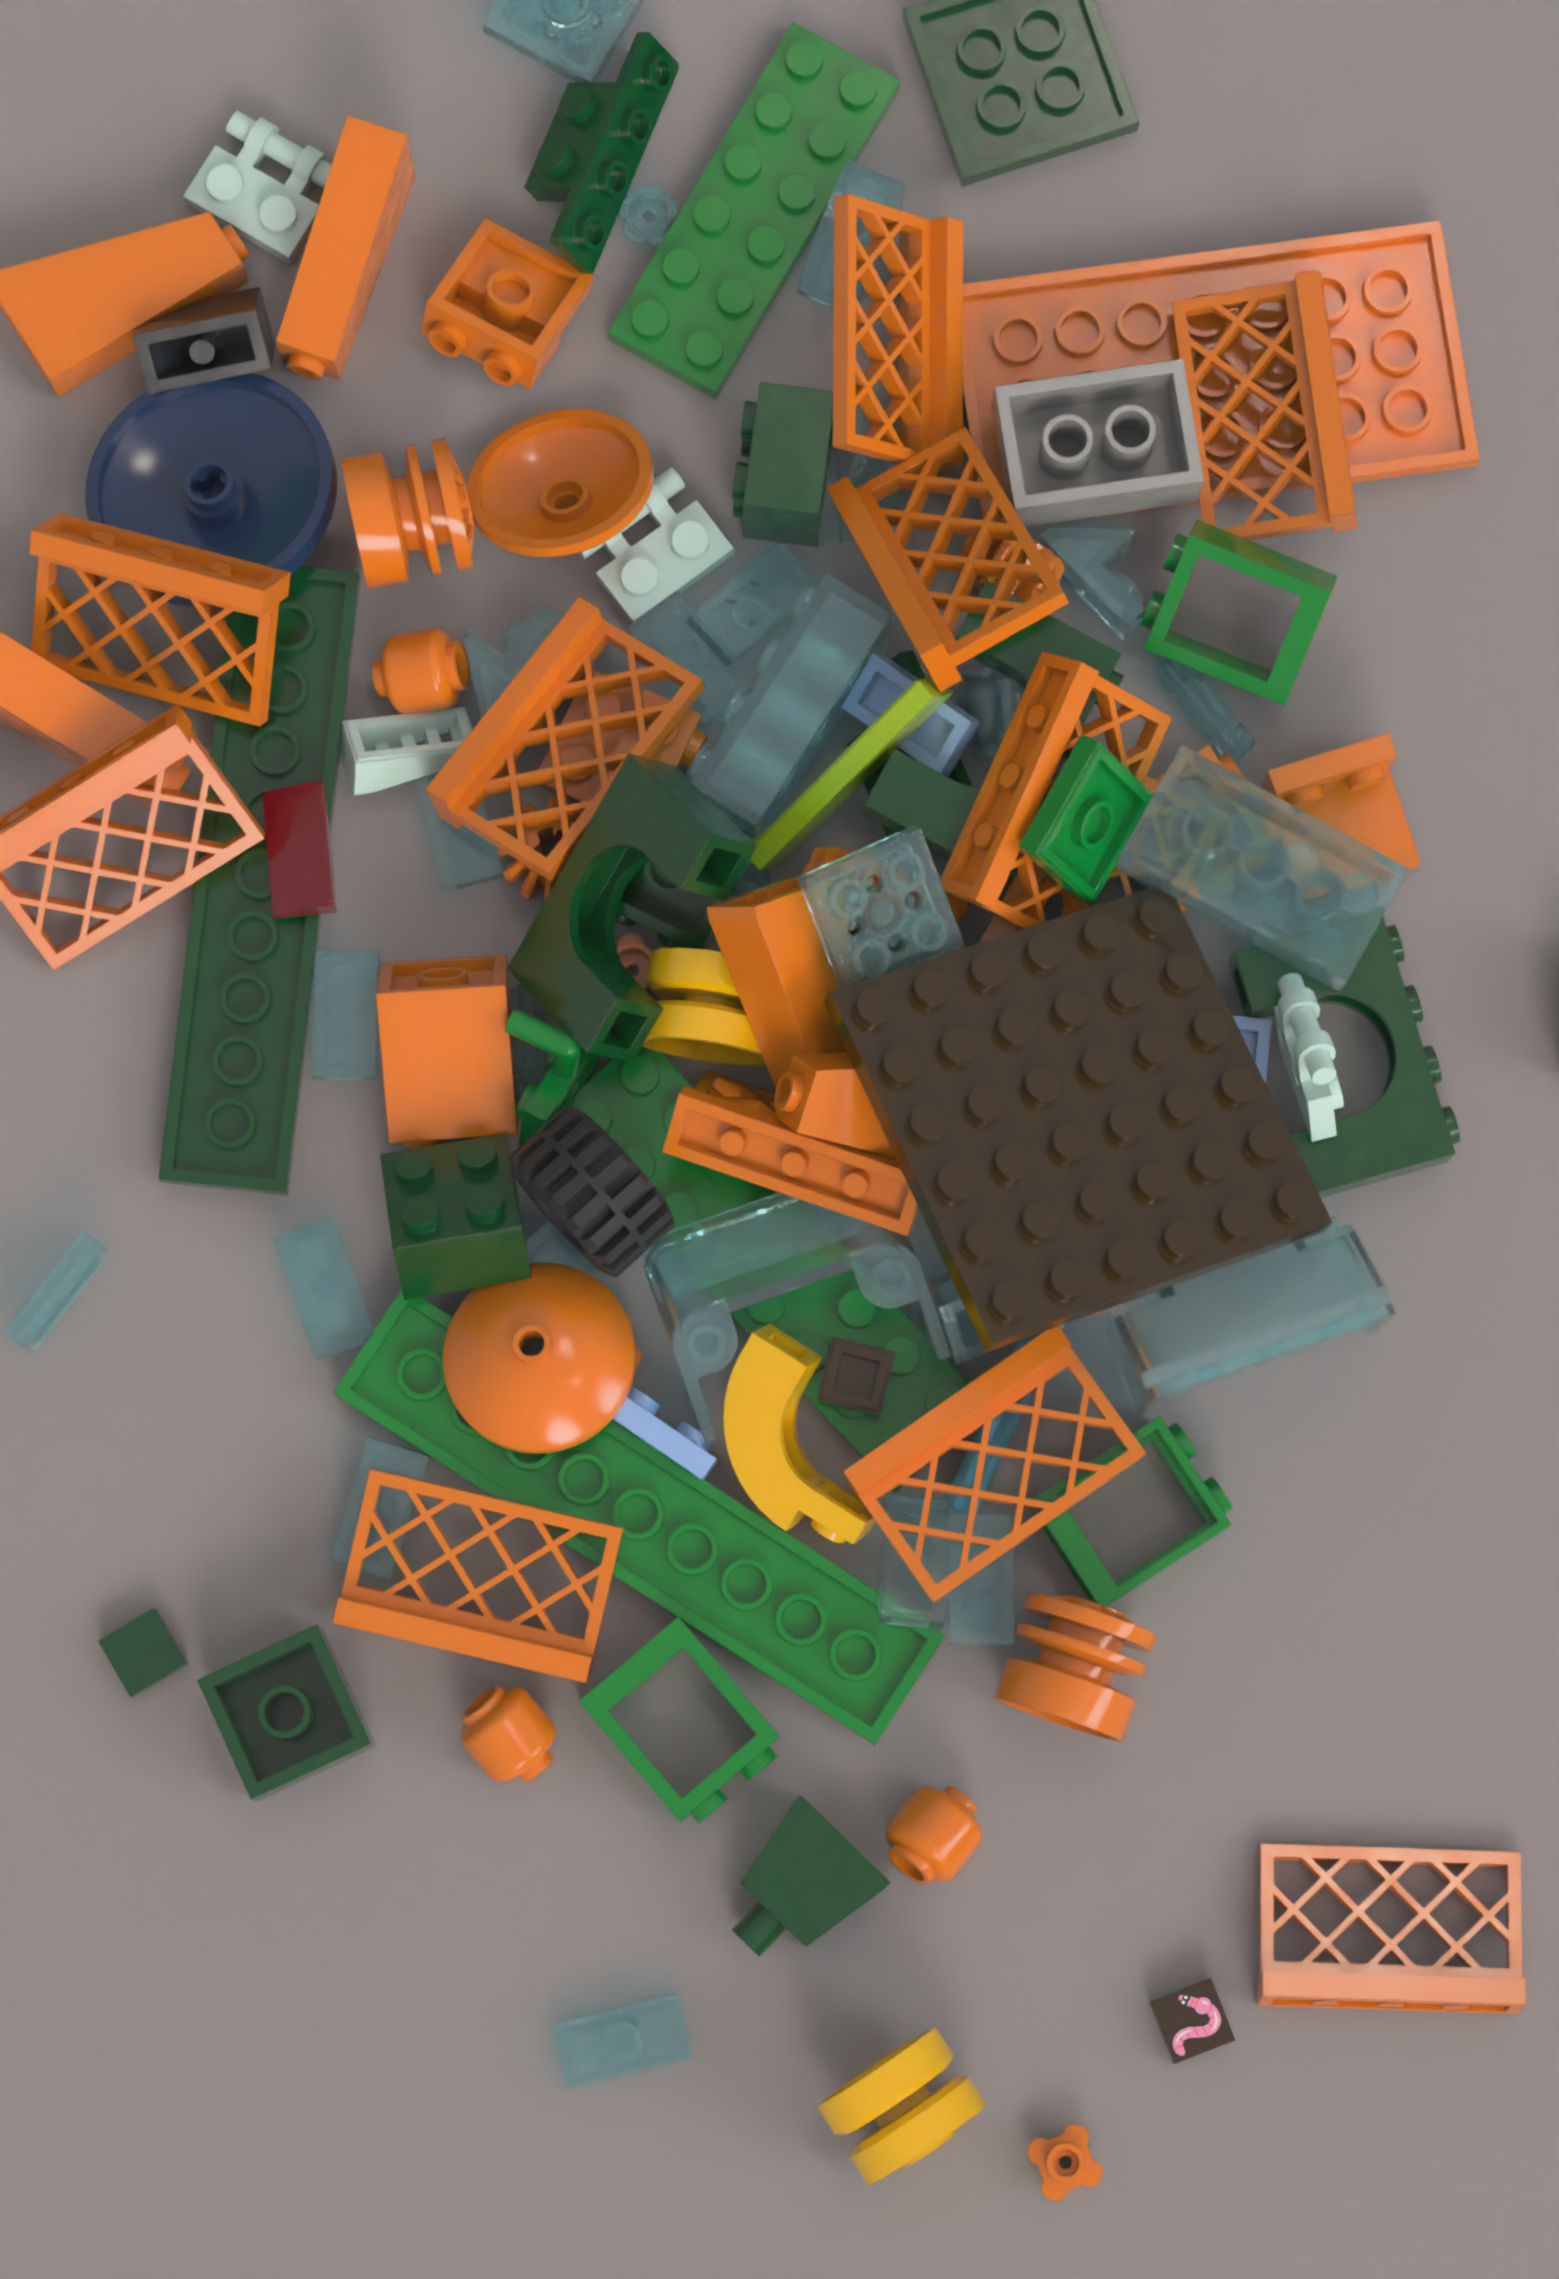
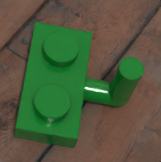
M515 1009L506 1023L505 1032L549 1053L545 1064V1071H548L540 1085L531 1082L527 1086L516 1109L515 1116L522 1119L518 1146H521L565 1105L571 1107L574 1105L582 1087L589 1081L599 1065L600 1055L587 1053L570 1034Z

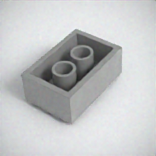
M1183 359L1009 384L994 388L991 411L1005 494L1025 527L1198 502L1204 478Z

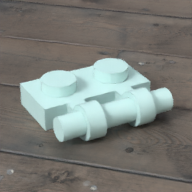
M236 111L227 124L226 132L244 142L243 148L238 156L235 157L215 145L183 195L185 204L201 214L210 212L215 221L220 225L226 227L230 224L239 236L292 265L309 238L319 206L317 203L306 198V195L314 183L322 188L325 187L331 164L326 162L327 155L313 146L308 145L302 148L278 134L279 127L261 117L255 121L240 111ZM266 156L292 170L285 184L258 170Z
M672 467L654 479L652 490L645 506L628 526L608 541L578 553L585 560L604 547L613 560L596 572V578L633 627L640 624L734 556L733 546L697 500L678 514L668 504L667 500L686 487L679 474ZM649 514L658 528L631 547L623 537L622 532Z
M1289 973L1282 976L1277 984L1281 993L1278 1006L1274 1007L1278 1049L1310 1139L1314 1142L1337 1136L1334 1110L1344 1107V1101L1337 1072L1333 1064L1336 1051L1329 1033L1321 1030L1317 1018L1320 1015V1007L1314 991L1305 987L1301 975Z

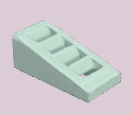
M460 707L414 714H398L342 721L341 760L352 795L373 793L439 772L473 730L466 708ZM449 733L452 741L441 742L439 735ZM418 742H425V745H416Z

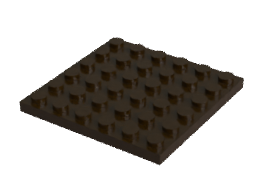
M1168 882L832 990L823 1001L985 1352L1324 1232L1333 1223Z

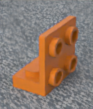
M1389 733L1268 770L1262 782L1261 790L1271 819L1282 836L1278 840L1300 902L1308 903L1418 867L1420 858L1389 771L1397 758Z

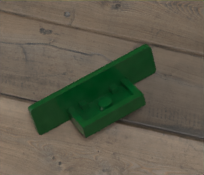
M650 32L636 33L616 82L568 83L524 186L537 201L565 202L550 236V243L580 273L592 274L595 271L679 70L678 62Z

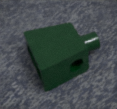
M800 1795L740 1883L758 1902L732 1928V1931L759 1957L786 1929L807 1947L884 1890L890 1884V1881Z

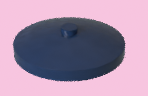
M249 373L149 394L147 391L131 402L113 420L95 449L86 480L85 502L88 520L273 567L291 572L292 574L309 558L318 546L332 518L337 495L336 462L325 432L307 404L290 389L262 375ZM156 591L160 597L166 594L164 592ZM174 596L167 601L174 605L195 607L190 599Z

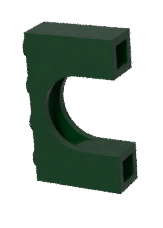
M985 581L977 597L993 599L997 586ZM1011 595L1009 599L1010 602H1025L1014 595ZM968 613L955 640L957 641L980 628L985 615ZM1047 615L972 657L1015 681L1024 690L1042 651L1083 662L1099 671L1098 676L1118 687L1124 678V675L1114 671L1121 653L1051 615ZM1091 690L1079 717L1081 727L1087 720L1094 705H1098L1096 692ZM894 749L863 806L862 814L949 860L981 787L958 783ZM1069 749L1064 751L1060 759V762L1056 768V771L1053 775V779H1055L1064 760L1067 761L1068 757L1070 756ZM1017 867L1010 871V875L1014 877L1018 874Z
M628 753L507 969L587 1053L633 1062L663 1008L628 973L617 952L615 918L619 901L627 884L640 868L652 861L680 890L726 901L757 845L674 765Z
M1381 910L1236 950L1229 961L1245 1017L1265 1018L1274 1015V1007L1278 1006L1279 999L1281 998L1277 985L1279 979L1289 973H1298L1301 975L1305 987L1314 991L1318 1004H1336L1356 1011L1375 1027L1384 1042L1388 1056V1077L1385 1089L1380 1099L1374 1105L1359 1114L1336 1120L1337 1136L1312 1142L1307 1129L1290 1133L1321 1198L1447 1163L1455 1154L1453 1144L1460 1142V1133L1454 1112L1450 1106L1441 1108L1434 1085L1442 1080L1436 1053L1431 1045L1423 1047L1416 1023L1423 1021V1012L1417 991L1413 985L1404 986L1397 964L1405 960L1399 932L1395 925L1386 926Z

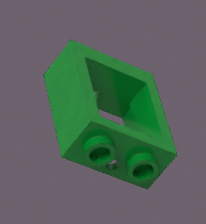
M1196 520L1188 537L1176 534L1167 555L1163 569L1174 574L1166 594L1154 590L1140 624V626L1151 630L1144 649L1285 706L1338 576ZM1198 556L1302 597L1271 671L1169 630Z
M1161 1416L1132 1434L1142 1448L1149 1444L1152 1445L1203 1524L1115 1582L1068 1510L1042 1528L1088 1600L1106 1607L1232 1525L1225 1515L1232 1510V1505L1224 1491L1213 1477H1209L1205 1481L1201 1479L1190 1462V1459L1197 1455L1191 1441L1176 1422L1167 1427ZM1119 1442L1088 1463L1106 1466L1125 1453L1126 1450ZM1077 1470L1074 1488L1095 1473ZM1068 1476L1032 1499L1050 1503L1055 1502L1065 1495ZM1029 1508L1033 1515L1042 1511Z
M679 1616L579 1700L581 1705L680 1823L690 1814L698 1824L728 1799L721 1788L741 1772L749 1781L778 1757L770 1746L780 1736ZM685 1650L756 1736L681 1798L610 1712Z

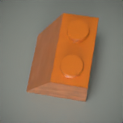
M508 954L381 963L376 1000L389 1143L404 1142L405 1148L415 1149L442 1144V1139H472L506 1132L507 1135L517 1134L518 1117L515 1116L517 1091L513 1036L505 1032L506 1023L512 1013L509 970L507 969Z

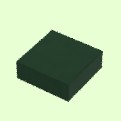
M156 1608L149 1610L98 1641L129 1696L132 1698L189 1665Z

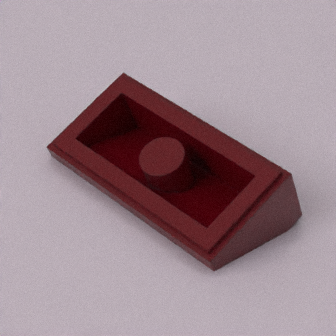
M323 780L309 781L263 792L273 918L337 913L327 793Z

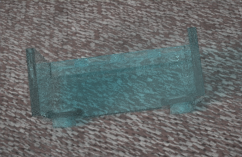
M780 1192L668 1231L643 1256L644 1274L695 1421L705 1443L716 1440L718 1437L697 1378L723 1369L733 1359L737 1349L738 1338L730 1312L853 1270L861 1293L872 1304L882 1308H897L912 1303L921 1331L925 1335L928 1346L938 1360L951 1356L921 1265L909 1236Z
M1331 1217L1333 1223L1322 1233L1125 1302L1108 1310L1102 1323L1136 1417L1149 1413L1158 1401L1359 1330H1362L1364 1337L1377 1333L1396 1316V1312L1388 1290L1353 1225L1349 1224L1339 1227L1336 1217Z

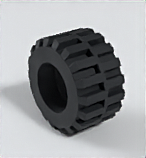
M565 1105L508 1157L514 1178L531 1200L560 1233L594 1267L605 1274L617 1278L675 1225L669 1205L653 1183L610 1135L581 1110Z

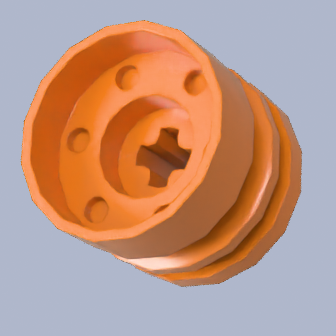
M446 437L431 440L436 469L421 472L415 444L406 445L405 475L397 477L392 476L382 451L341 458L348 502L368 590L408 582L410 572L409 552L422 551L426 564L433 576L442 575L437 546L453 545L458 571L473 568L471 557L475 527L463 470L460 469L449 450Z
M1029 1592L1023 1610L1049 1621L1046 1630L1019 1623L1015 1634L1022 1640L1040 1649L1037 1661L1008 1657L993 1699L1028 1714L1084 1733L1123 1742L1136 1701L1129 1695L1110 1686L1113 1675L1143 1677L1147 1666L1121 1655V1651L1124 1646L1140 1651L1152 1652L1157 1635L1141 1628L1126 1617L1125 1614L1098 1603L1070 1595L1046 1596Z

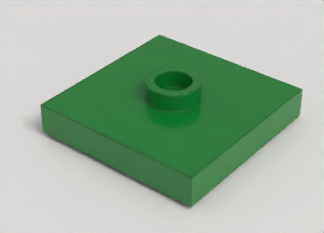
M1081 734L1018 847L1074 899L1092 906L1154 795L1099 741Z

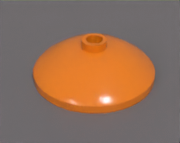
M591 409L556 410L521 421L491 441L479 455L471 469L467 482V493L473 520L481 533L492 543L507 551L526 556H568L592 549L608 541L637 517L650 496L654 481V467L644 438L632 425L623 419Z
M537 1262L530 1263L532 1278L477 1287L463 1300L456 1310L446 1333L443 1347V1373L449 1395L464 1420L477 1433L503 1448L523 1453L540 1454L574 1447L590 1439L608 1425L621 1409L630 1392L636 1370L637 1356L636 1343L630 1321L617 1298L605 1285L577 1268L557 1263ZM539 1337L543 1339L544 1347L539 1354L528 1356L522 1353L523 1344L529 1338Z

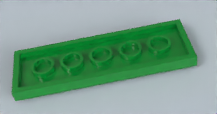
M792 22L610 327L608 340L708 396L717 399L833 203L834 197L839 193L900 90V80Z

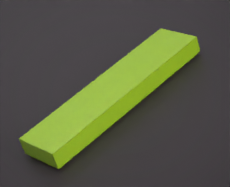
M932 677L915 680L754 841L757 847L750 858L752 863L760 871L781 865L891 756L893 750H897L954 692L950 688L940 692Z

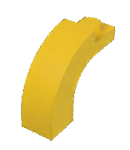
M769 1323L752 1332L733 1367L727 1385L723 1422L727 1451L733 1469L744 1490L759 1510L784 1531H788L803 1521L807 1515L813 1519L811 1522L813 1529L825 1538L836 1543L848 1541L854 1545L870 1533L875 1524L874 1519L854 1494L827 1478L813 1466L801 1447L797 1432V1410L801 1396L823 1357Z

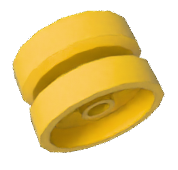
M659 948L650 951L646 988L665 1001L657 1002L663 1010L644 1041L643 1047L652 1051H659L665 1055L698 1062L741 1067L766 1066L721 952L693 948Z
M935 2026L922 2032L861 2072L816 2106L835 2135H848L873 2119L878 2125L854 2144L849 2156L868 2186L903 2165L908 2167L937 2149L956 2134L955 2130L970 2120L987 2105L968 2076H954L931 2091L925 2086L926 2083L950 2065L954 2055Z

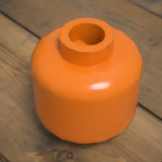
M431 628L390 636L383 645L381 659L373 662L372 676L376 692L381 698L388 697L391 705L400 714H414L454 707L461 696V691L467 690L470 685V666L466 650L460 640L453 641L450 635L443 629Z
M494 1685L479 1695L463 1711L460 1719L465 1725L461 1731L460 1743L492 1780L506 1782L519 1776L523 1782H528L538 1776L553 1760V1755L548 1749L556 1737V1725L524 1688L510 1687L504 1690L501 1685Z
M946 1786L943 1791L931 1787L916 1789L886 1827V1841L890 1846L887 1852L889 1860L901 1873L922 1885H928L932 1880L940 1883L952 1880L980 1845L982 1839V1829L973 1816L977 1811L976 1805L966 1794L952 1786Z

